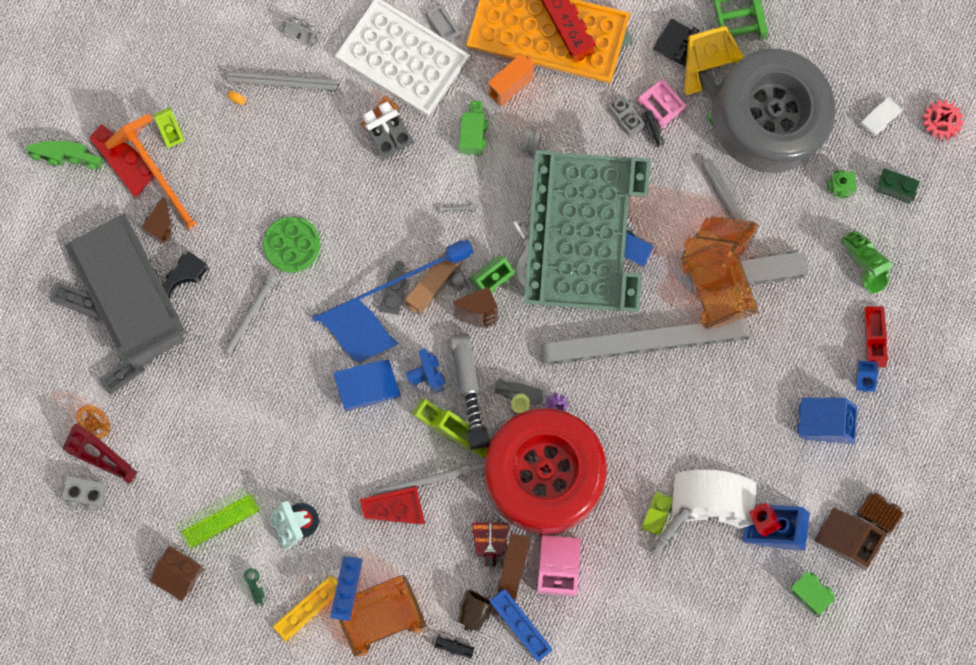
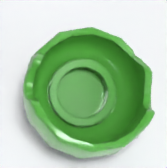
M887 270L877 276H869L863 271L862 285L871 294L879 293L889 284L887 274L890 273Z

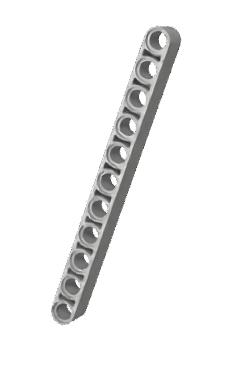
M737 318L550 342L541 345L543 365H555L749 339L750 332L747 318Z

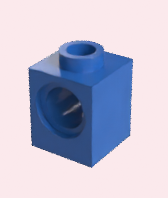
M858 360L855 378L856 390L876 392L878 363Z

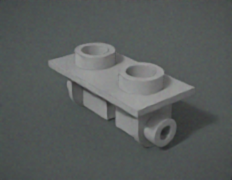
M294 17L283 19V21L287 22L286 25H282L281 31H283V34L296 39L298 33H301L299 41L310 46L312 44L316 45L318 38L315 37L316 35H321V32L317 31V27L310 24L304 26L300 24L301 21Z

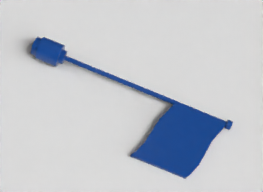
M468 239L457 241L446 247L447 251L444 252L446 256L319 315H312L314 322H322L333 333L345 352L358 363L400 344L387 333L375 314L360 299L446 259L456 264L471 257L470 254H473L474 250Z

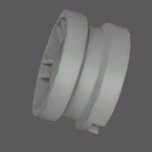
M526 127L522 153L531 152L532 155H535L536 150L539 148L542 129L532 130V127Z

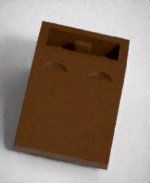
M833 508L814 541L866 571L887 533L865 521Z

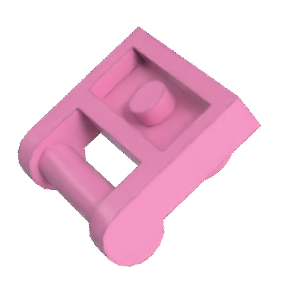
M661 79L637 99L640 105H643L647 110L653 111L654 118L661 129L687 108L686 104L664 79ZM651 96L667 113L665 117L648 100Z

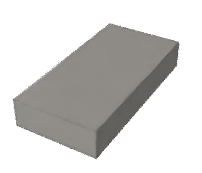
M442 4L425 13L438 35L443 39L451 42L461 36V32Z

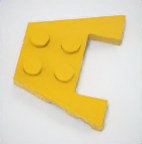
M726 26L688 36L684 85L685 95L702 91L698 75L699 71L734 62L735 65L745 57Z

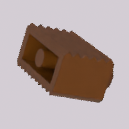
M870 493L856 515L890 535L904 513L901 512V508L894 503L889 504L884 501L885 498L882 495Z

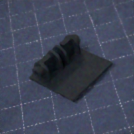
M671 18L653 50L686 67L688 36L699 33L700 30L696 27L690 29Z

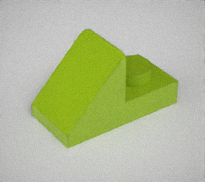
M170 107L153 114L167 148L185 141Z
M656 492L641 529L659 535L673 503V498Z

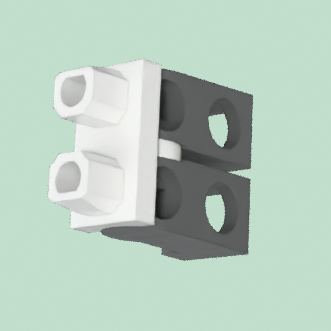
M387 101L378 106L382 113L381 116L376 118L373 110L363 114L366 123L364 127L377 150L379 158L382 160L396 153L397 150L400 151L414 143L397 110L393 109Z

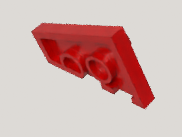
M417 486L360 499L364 519L425 525Z

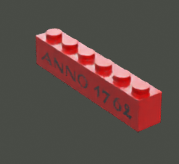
M541 0L574 63L593 54L596 43L591 35L588 36L585 31L587 26L583 19L580 20L577 14L579 12L575 4L571 5L569 0Z

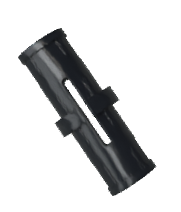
M437 636L434 648L451 652V655L457 654L472 659L475 650L474 646L459 643V640L456 639L453 641Z

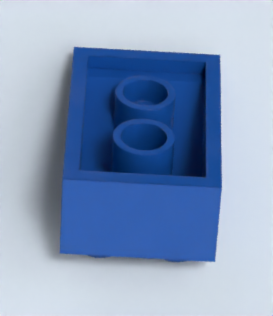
M770 505L781 525L780 529L764 537L757 531L754 524L744 527L743 543L805 551L810 512L798 506ZM767 515L763 516L762 522L766 520Z

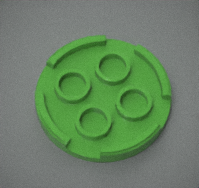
M283 217L275 221L267 229L263 242L264 253L267 260L276 269L286 273L301 272L309 268L319 255V234L316 228L303 218Z

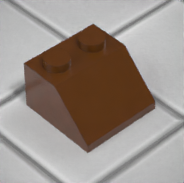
M168 546L158 561L150 582L183 602L204 568L176 549Z

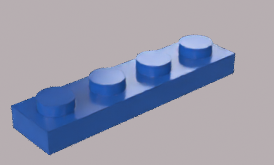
M343 556L330 614L331 619L350 621L362 568V558Z
M503 588L489 600L537 662L553 650L506 589Z

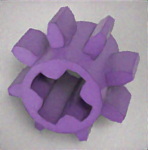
M557 392L547 396L546 402L543 403L546 408L566 411V408L569 406L566 402L567 398L563 394L559 396Z

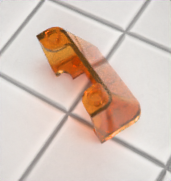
M711 216L710 219L706 217L701 225V229L693 238L689 236L684 244L686 249L683 255L722 279L736 257L744 253L760 225L747 220Z
M719 240L681 257L682 271L693 278L704 309L701 313L700 322L705 329L719 327L758 313V308L738 252L731 242Z
M405 575L396 576L356 593L350 621L339 620L354 657L366 655L371 648L370 644L405 629L412 633H418L427 626L411 585Z

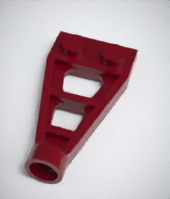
M76 423L71 428L62 447L63 450L82 461L117 475L129 485L131 484L138 471L131 468L132 466L88 430ZM86 444L94 446L100 452V455L97 457L85 451ZM104 456L108 457L116 466L103 461Z

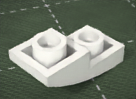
M887 98L860 125L875 136L885 129L888 123L901 113L902 109L890 98Z

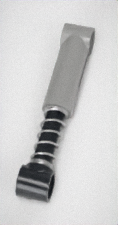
M470 334L450 336L460 394L466 401L467 420L470 422L468 426L469 431H467L470 450L487 448L489 446L487 428H484V425L481 423L483 420L480 418L482 413L479 412L480 405H478L477 400L480 390L473 360Z

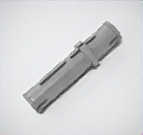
M682 505L666 529L660 532L655 544L649 549L653 556L659 558L665 548L671 545L676 533H678L685 521L693 513L689 507Z

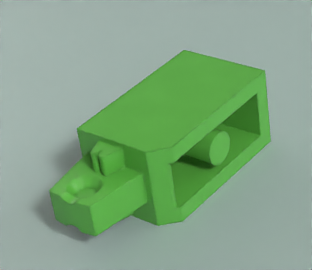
M471 101L469 111L462 115L459 153L482 155V149H486L487 138H483L484 131H488V120H485L482 101Z

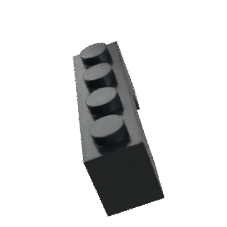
M189 251L186 255L183 254L177 262V267L169 271L166 276L167 280L162 285L169 299L177 286L187 282L198 284L209 269L207 263Z

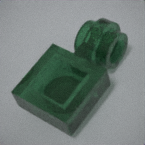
M249 568L244 573V580L248 583L254 602L258 607L264 604L263 599L266 596L263 588H258L257 585L260 578L259 572L254 568ZM254 573V579H249V574Z

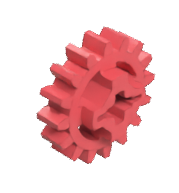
M938 100L936 105L932 102L930 108H926L924 111L926 114L923 115L922 119L926 121L922 125L923 127H928L926 133L932 132L931 138L938 136V140L941 141L942 137H945L946 141H948L950 135L955 138L956 132L960 133L962 129L960 126L964 124V121L960 119L963 118L964 114L958 113L961 108L955 109L954 102L949 105L948 100H945L944 103ZM932 114H933V118H934V122H933V123L931 122V115H932ZM953 118H955V126H953Z

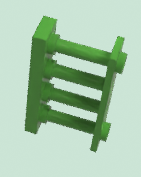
M712 0L718 27L725 26L724 20L751 15L755 19L753 25L729 29L730 34L738 36L755 33L758 34L759 40L767 38L768 28L761 0H750L751 5L749 8L723 13L720 3L731 0Z

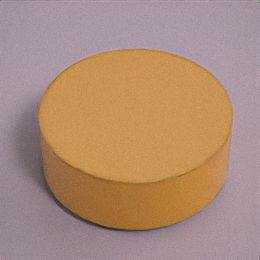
M231 90L227 95L228 99L241 106L246 101V98Z

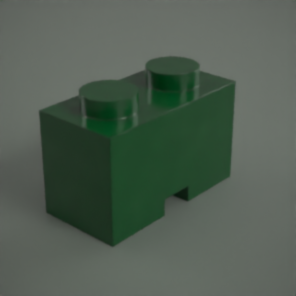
M884 168L875 192L886 196L890 195L897 200L911 204L920 181Z

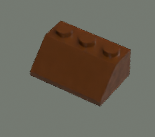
M489 286L453 301L455 319L479 328L484 326L489 328L498 321V306Z

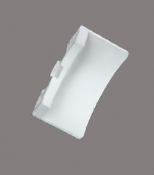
M690 470L676 473L672 516H675L681 506L685 505L693 512L685 522L707 520L708 517L718 518V522L730 524L738 529L753 525L754 522L749 511L755 507L757 484L755 481L744 476L719 470Z

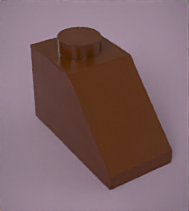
M164 197L161 198L141 226L145 234L161 244L164 241H168L173 233L169 206Z

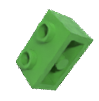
M497 255L468 279L476 291L489 286L491 293H493L500 284L507 282L515 271L505 257Z
M806 571L789 591L816 617H819L836 599L833 596L835 593L828 586L823 587L819 583L820 579L814 573Z

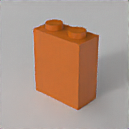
M521 53L488 82V95L500 107L534 78V62L531 58L525 57Z

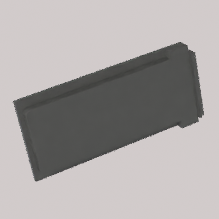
M125 213L64 245L125 366L131 364L137 368L144 362L150 361L169 351L172 347L183 343V335L187 332Z

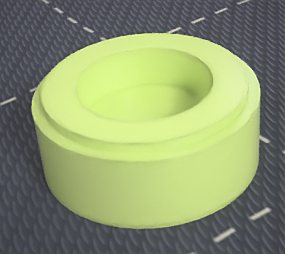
M516 394L511 400L512 410L518 414L528 411L530 408L528 396Z

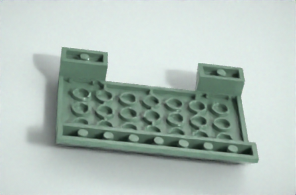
M536 150L524 304L639 312L642 274L623 272L629 197H648L651 158H626Z

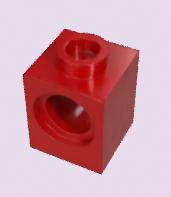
M767 503L758 504L753 510L749 511L757 531L764 537L781 528L773 508ZM767 515L766 520L762 522L763 516Z

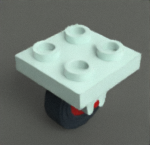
M289 501L281 503L270 514L271 525L276 529L278 541L284 550L291 549L302 538H307L314 534L320 521L315 508L305 503H297L290 506Z

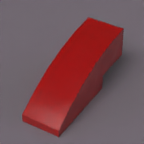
M868 306L864 308L866 361H874L878 363V367H886L888 355L884 306Z

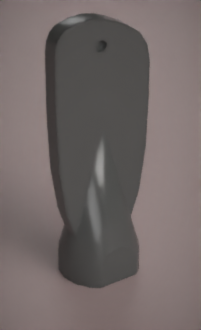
M498 378L494 392L503 393L510 398H513L516 394H525L530 399V405L537 404L543 395L541 389L516 382H505Z

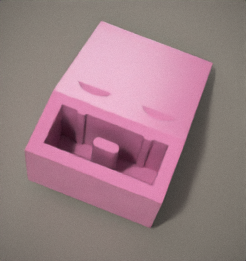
M542 535L537 594L577 596L581 538Z

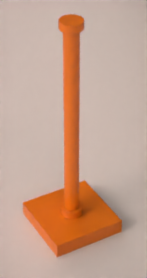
M147 114L120 128L105 145L108 149H111L127 140L132 142L186 223L185 227L188 230L197 224L196 221L191 219L137 138L138 133L153 120L150 114Z

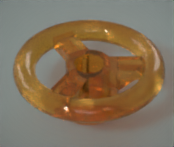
M84 405L79 408L76 414L77 424L94 434L98 439L105 438L110 432V422L106 414L98 407L92 405ZM86 411L87 418L83 421L82 414ZM93 412L101 417L104 424L98 421ZM96 430H103L102 433H94Z

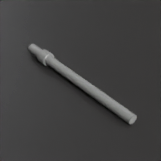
M485 462L473 465L465 464L461 468L374 489L372 494L376 496L464 475V477L469 476L473 472L484 470Z

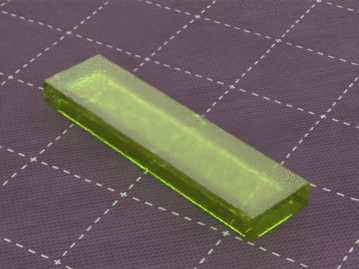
M249 494L183 530L182 533L191 549L260 512L252 495Z

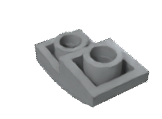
M623 94L607 104L612 114L630 137L646 127L645 122L634 111V107Z

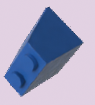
M801 398V404L798 407L800 422L797 424V432L805 440L855 444L858 406L847 398Z

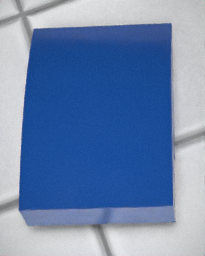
M389 360L363 364L333 373L345 412L363 406L365 408L401 396Z

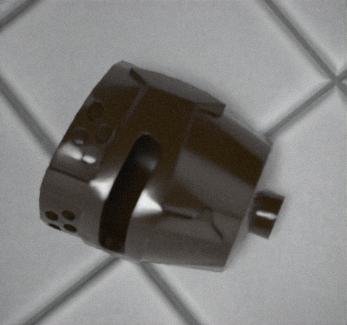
M469 589L466 591L460 604L458 622L465 626L464 630L471 632V630L478 631L488 619L493 606L487 598Z

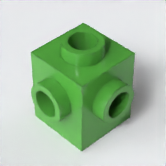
M837 170L831 174L830 179L827 180L828 191H831L832 197L837 196L839 199L856 193L857 185L854 171L845 172V170Z

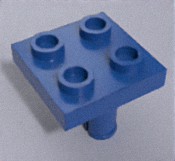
M427 349L418 351L422 364L421 367L406 372L408 381L416 385L428 380L430 387L437 393L444 391L443 385L445 380L442 373H439L437 369L439 362L436 355L434 356Z

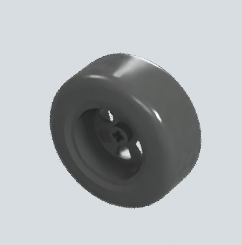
M764 49L743 57L730 69L716 89L711 114L715 134L722 147L732 158L756 171L778 173L802 165L821 148L832 131L836 105L834 94L827 78L814 63L802 55L789 50ZM759 90H762L766 96V101L763 103L754 98V94ZM773 90L779 91L785 96L781 100L776 99L773 96ZM791 102L796 113L787 112L785 105ZM750 108L759 109L761 117L755 120ZM783 119L793 124V127L787 132L783 130L780 124ZM765 122L773 124L774 133L762 127Z

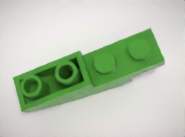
M45 141L28 145L25 148L29 158L37 161L43 159L53 166L58 164L64 166L66 159L67 162L78 165V163L84 164L86 168L96 170V168L102 170L104 165L101 157L88 154L89 150L86 145L75 142Z
M849 232L845 237L841 238V242L847 251L869 276H877L893 268L891 261L874 248L873 243L860 232Z

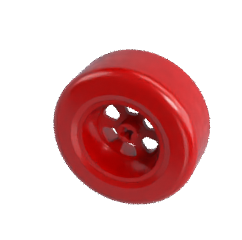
M538 408L522 412L502 425L488 446L484 464L486 490L498 513L515 527L535 534H555L567 531L582 523L594 511L602 497L607 477V460L603 446L590 426L571 413L552 408ZM546 446L558 450L553 459L545 457L544 448ZM531 450L535 451L538 456V460L534 464L524 460L525 455ZM567 459L570 463L571 471L560 472L558 463ZM547 467V468H548V472H551V473H547L546 475H543V471H541V470H544V468ZM520 471H531L533 479L527 483H522ZM556 479H561L567 483V486L559 493L555 491L552 485ZM537 484L546 486V496H538L533 493V489Z

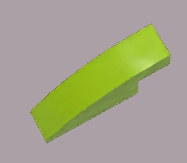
M420 398L410 415L482 458L486 456L488 447L470 450L467 431H469L468 423L451 411L439 409L427 399Z

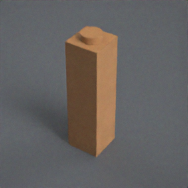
M446 259L433 265L405 299L406 308L413 314L417 312L421 315L451 279L452 275L460 268L463 260L454 264Z

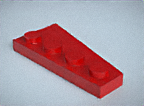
M101 124L89 138L136 199L151 182L154 175L140 154L126 142L108 149L105 143L114 133Z

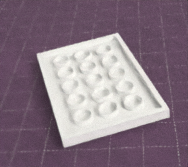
M383 0L373 1L335 55V59L428 117L470 58L469 54Z

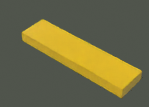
M332 575L272 626L285 642L334 600L338 581Z

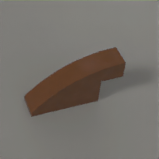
M511 533L497 593L504 588L516 602L530 537ZM493 608L492 614L500 616L495 608Z

